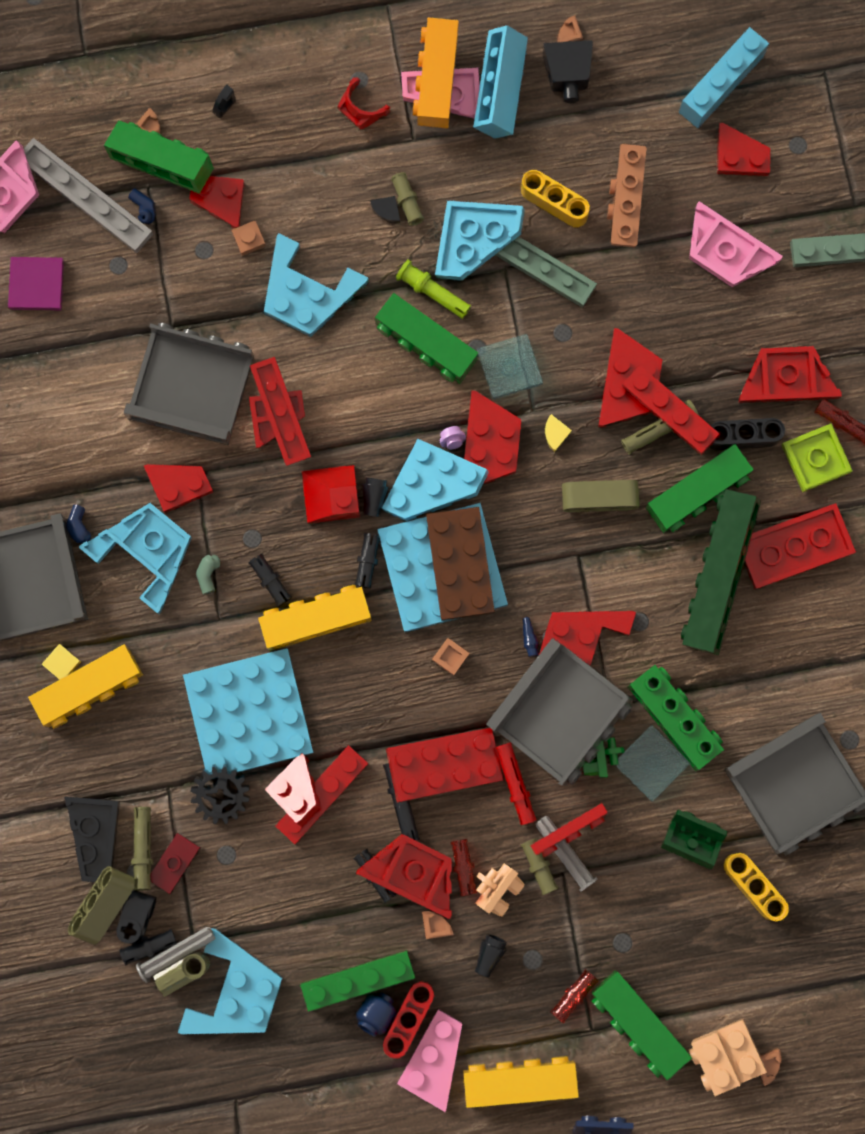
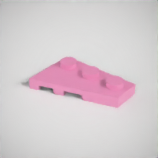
M478 68L454 69L450 113L475 119L480 88ZM422 71L401 72L403 101L414 103V100H419L420 92L415 91L417 75L422 76Z
M438 1009L397 1084L446 1112L462 1023Z

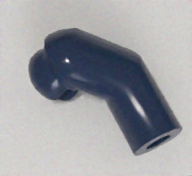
M134 188L130 192L128 199L139 206L138 220L143 224H150L156 217L155 202Z
M73 505L66 523V530L75 542L83 544L91 539V533L87 531L81 522L86 509L79 505Z

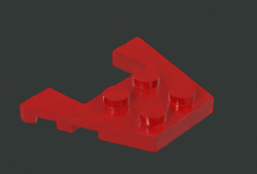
M552 612L539 655L550 640L554 638L591 666L601 629L604 628L629 636L636 612Z

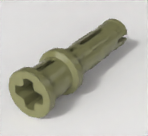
M690 400L685 401V404L698 414L694 404ZM658 420L633 435L622 439L621 443L627 454L630 455L641 447L671 431L674 433V431L661 420Z

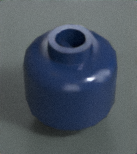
M379 993L378 996L373 994L367 995L356 1012V1018L359 1021L357 1026L374 1037L377 1034H385L397 1016V1011L392 1005L393 999L384 993Z

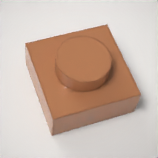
M256 220L232 229L242 256L266 247Z
M447 638L432 661L454 676L470 653Z

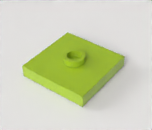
M832 424L782 443V448L802 492L853 472Z

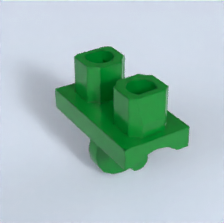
M615 737L607 740L608 749H604L603 740L596 748L599 750L597 759H593L590 763H584V775H599L600 778H607L606 755H609L611 765L619 764L617 754L625 753L624 747L616 748Z

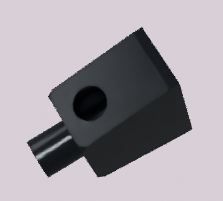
M593 40L544 43L542 55L550 88L553 92L563 91L565 103L578 102V90L588 89Z

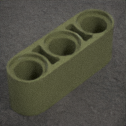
M609 480L563 483V511L598 512L639 509V482L637 480Z
M110 866L106 867L71 919L68 934L91 945L98 944L130 896L135 885L134 877Z

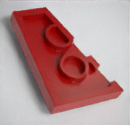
M601 803L530 846L536 856L542 854L543 857H546L558 850L556 845L563 840H566L568 844L580 837V831L590 826L593 829L604 823V817L607 816L608 812Z

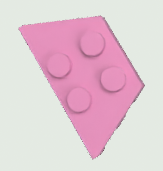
M17 140L0 157V232L5 233L39 196L23 146Z
M700 201L696 205L689 259L729 286L734 287L779 263L782 259V255Z

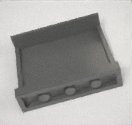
M150 323V339L130 404L126 403L125 416L129 420L229 445L251 370L250 365H252L254 359L252 350L243 343L235 342L234 345L224 343L223 339L216 336L204 338L200 337L199 333L193 330L184 329L181 332L174 330L173 326L166 323H159L158 325Z
M61 513L51 515L50 520L0 532V641L88 620L71 539L66 530L67 521Z
M552 638L486 725L502 734L560 781L559 784L561 786H567L569 783L573 785L581 776L582 772L580 769L584 763H590L598 754L599 750L596 748L601 741L604 740L606 742L616 730L613 727L619 718L623 720L632 710L630 704L633 699L561 642Z
M821 713L813 715L724 769L775 854L783 852L786 856L799 848L798 842L805 838L808 842L822 834L820 829L829 824L832 828L845 820L843 815L852 810L855 814L865 808V790L823 723L826 721Z

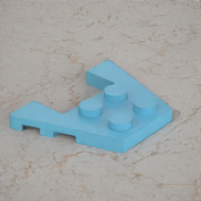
M278 233L264 313L311 337L335 315V312L345 303L347 304L357 291L367 285L369 278L347 268L336 290H332L289 268L300 248V244Z
M149 503L122 519L117 525L104 530L92 540L84 542L79 548L99 564L116 544H119L157 576L140 596V599L157 614H160L192 537L154 505Z
M211 928L215 935V940L206 945L204 952L230 960L228 973L214 1016L186 1008L178 1033L266 1032L283 978L242 949L238 944L231 941L219 930Z

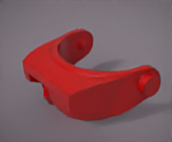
M354 77L349 82V86L342 96L337 109L361 130L372 125L381 117L387 116L391 110L389 105H385L378 111L367 112L353 105L350 97L361 81L358 77Z

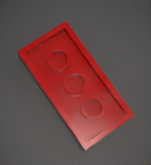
M835 503L753 533L744 564L753 587L757 590L853 555L856 551L838 506Z
M485 728L387 748L386 753L397 803L503 781L492 729Z

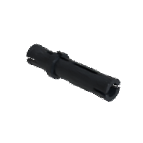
M389 763L383 764L389 785L387 792L392 796L401 834L418 841L420 837L410 801L397 803Z

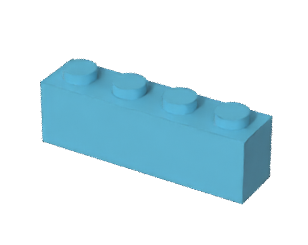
M508 25L488 31L473 126L494 139L513 135L528 37Z
M749 27L682 100L679 113L695 127L699 128L765 56L769 43Z

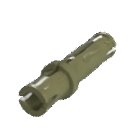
M134 807V859L131 860V866H134L135 879L133 890L147 891L151 890L150 872L153 865V859H151V807Z

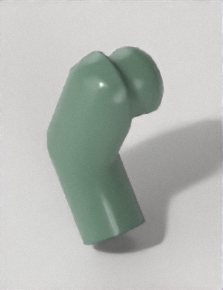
M216 555L203 557L196 571L203 595L216 591L211 579L213 570L220 567V559Z

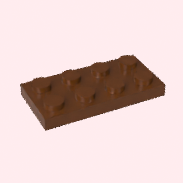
M479 507L426 514L441 621L495 613Z

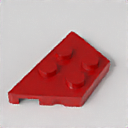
M614 328L599 417V428L619 421L624 422L639 415L644 416L652 413L622 387V384L640 365L658 381L660 379L662 359L618 328Z
M814 346L761 348L738 400L739 403L840 399L842 392L834 385L830 378L831 374L826 366L821 363L820 356Z
M471 391L464 459L488 470L489 474L483 483L487 484L500 477L516 473L521 419L477 391Z
M401 834L356 872V874L443 917L450 919L452 916V910H449L450 894H452V882L450 881L452 858L408 836Z

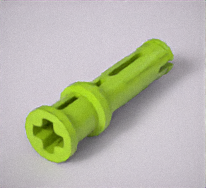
M409 259L402 265L396 275V280H403L412 286L416 293L421 294L423 292L459 316L460 319L466 316L467 310L471 308L470 304L433 281L430 273L422 272L413 266L412 261Z

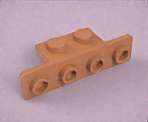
M621 144L618 171L616 179H611L609 195H614L613 204H608L607 219L611 220V245L634 248L637 246L646 158L645 146Z

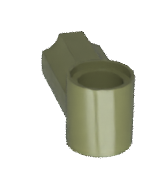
M202 952L191 953L182 960L153 976L155 984L163 996L166 997L207 973L210 968V961L208 956ZM192 958L198 959L202 964V969L199 973L190 969L189 964Z

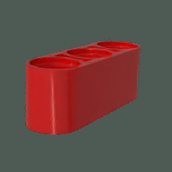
M418 981L410 988L383 1043L384 1051L389 1057L394 1059L401 1058L412 1043L434 998V990L428 982ZM418 987H425L430 993L429 998L424 1002H419L414 998V990ZM405 1012H412L417 1017V1022L412 1027H406L401 1022V1016ZM393 1037L400 1038L404 1043V1048L399 1052H393L388 1047V1041Z

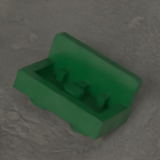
M677 810L669 823L661 848L712 870L728 831L715 823L703 821L690 812Z

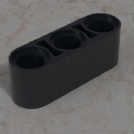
M775 418L718 421L713 423L711 427L721 431L724 434L725 440H716L709 448L713 450H727L734 444H736L738 449L773 447L783 438L785 426L782 421ZM765 428L775 429L777 437H768ZM739 430H748L751 434V439L741 438Z

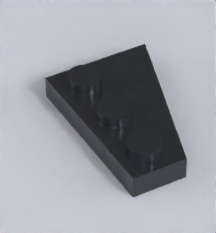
M64 796L70 817V827L74 836L81 879L85 882H96L106 867L110 866L113 868L120 801Z

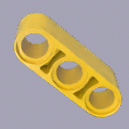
M530 170L523 175L521 193L526 200L572 227H581L586 223L590 206L585 198L540 171ZM529 182H536L539 188L530 189L527 187V184ZM557 195L561 198V201L554 203L549 200V197ZM574 208L581 209L584 214L581 216H575L571 213V210Z
M742 853L727 856L723 864L726 874L758 912L770 921H781L784 919L789 910L787 902L752 860ZM735 858H740L744 863V869L739 874L735 873L731 868V863ZM754 879L759 880L762 884V890L757 895L751 893L749 885ZM773 900L780 905V911L776 916H771L768 912V904Z

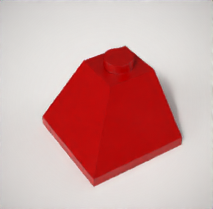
M354 465L302 471L308 524L360 518Z

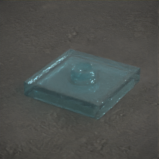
M527 334L477 348L478 357L492 400L543 385Z
M651 725L618 758L619 764L615 766L653 802L690 762Z

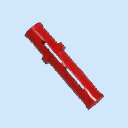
M509 742L495 747L511 794L509 799L511 803H514L520 825L536 821L537 818L529 799L531 794L530 791L526 790L512 743Z

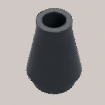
M366 478V482L363 484L364 515L380 516V511L389 488L386 487L387 480Z
M487 934L485 939L481 940L477 966L474 971L489 978L507 951L505 948L507 942L498 936Z

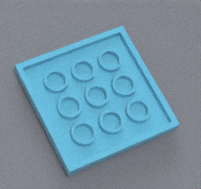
M481 503L454 509L479 507L494 609L508 606ZM426 517L378 529L404 633L456 620L441 621Z
M288 648L183 675L204 766L209 773L212 772L213 764H216L218 770H222L223 765L227 764V771L231 772L234 768H237L238 773L293 759L301 753L304 755L314 753Z

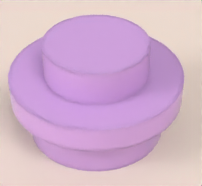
M458 426L448 427L440 433L441 446L451 450L459 448L466 439L465 433Z

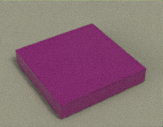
M11 257L8 308L10 310L62 311L64 259L51 257Z

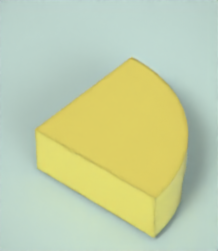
M552 414L546 423L545 436L549 447L555 452L572 430Z

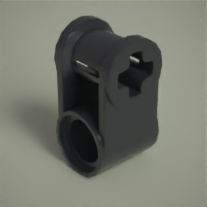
M132 890L123 905L116 930L120 941L127 944H136L142 941L156 906V896ZM133 926L137 933L135 936L131 935L129 937L125 930L127 927L131 928Z

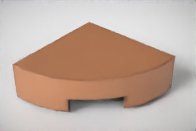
M575 16L568 18L564 22L558 33L557 42L583 41V36Z
M149 108L136 124L148 132L156 131L160 133L158 118L153 110Z
M430 911L422 912L426 939L453 935L452 928L444 917Z
M778 1048L760 1055L767 1070V1073L760 1075L764 1086L771 1083L779 1071L781 1053Z

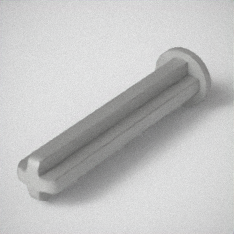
M548 816L543 817L536 823V827L543 837L557 830V827ZM566 840L556 845L558 848L555 851L556 855L581 887L579 889L580 892L598 879L597 877L593 878L571 846L567 844Z
M205 927L143 964L138 962L136 968L145 983L150 982V977L214 941L215 935L212 929Z

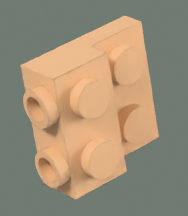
M744 1019L692 1040L693 1048L689 1049L690 1055L695 1065L701 1064L705 1073L701 1075L703 1085L707 1092L712 1090L714 1096L767 1073Z

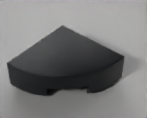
M227 84L218 95L213 106V114L218 118H222L236 102L234 90Z
M395 196L370 200L371 208L376 215L389 223H400Z

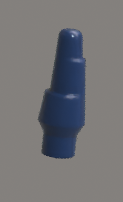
M524 617V648L527 650L528 657H536L539 655V643L534 634L530 618Z

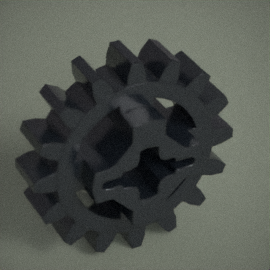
M213 764L212 772L209 773L204 768L202 770L203 778L195 777L194 781L198 786H192L190 792L197 795L191 798V803L199 804L195 808V812L203 811V820H207L211 816L213 817V824H217L219 818H222L224 823L227 824L229 816H232L235 820L238 819L237 810L245 812L246 806L242 802H249L250 796L244 793L249 791L250 787L249 785H242L245 776L237 777V768L229 772L227 771V764L223 765L222 770H218L216 764ZM218 777V780L212 785L206 784L209 780ZM228 779L236 785L237 789L231 788L227 782ZM218 789L224 790L222 799L217 798L216 793ZM203 799L209 800L213 809L208 807ZM229 803H235L230 809L222 811L223 807Z

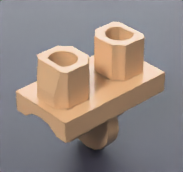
M503 864L498 872L492 868L487 876L479 872L476 877L482 883L476 891L481 893V896L475 904L489 914L492 912L502 917L509 907V904L501 899L506 890H509L516 896L525 884L517 876L518 873L506 864Z

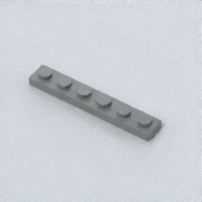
M33 138L24 148L32 172L135 253H138L152 237L153 232L36 139Z

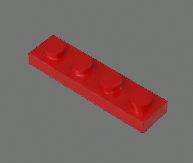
M272 357L250 365L286 466L311 458L276 358Z
M641 365L622 384L624 389L701 456L720 436L713 427Z
M348 745L314 783V792L318 796L320 808L302 827L287 813L275 827L296 845L369 763Z

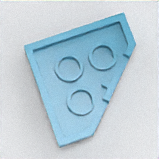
M447 201L435 276L440 279H465L521 235L525 212L524 207Z
M417 439L382 509L405 521L417 518L416 516L423 513L434 512L464 498L470 499L477 496L489 472L479 465Z

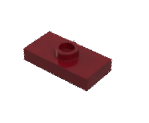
M177 833L151 872V882L171 894L201 847Z

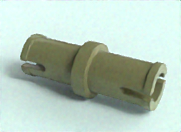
M400 172L393 175L391 181L398 195L397 202L403 208L409 226L422 223L424 217L417 203L418 196L416 192L412 191L407 174Z
M537 838L521 844V847L531 866L529 868L530 873H534L542 895H546L559 888L548 867L551 865L549 860H545L542 854L536 856L530 845L538 841Z

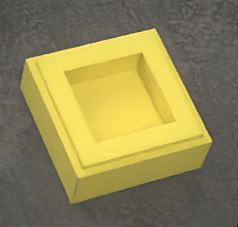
M59 644L42 665L60 680L71 674L81 661Z

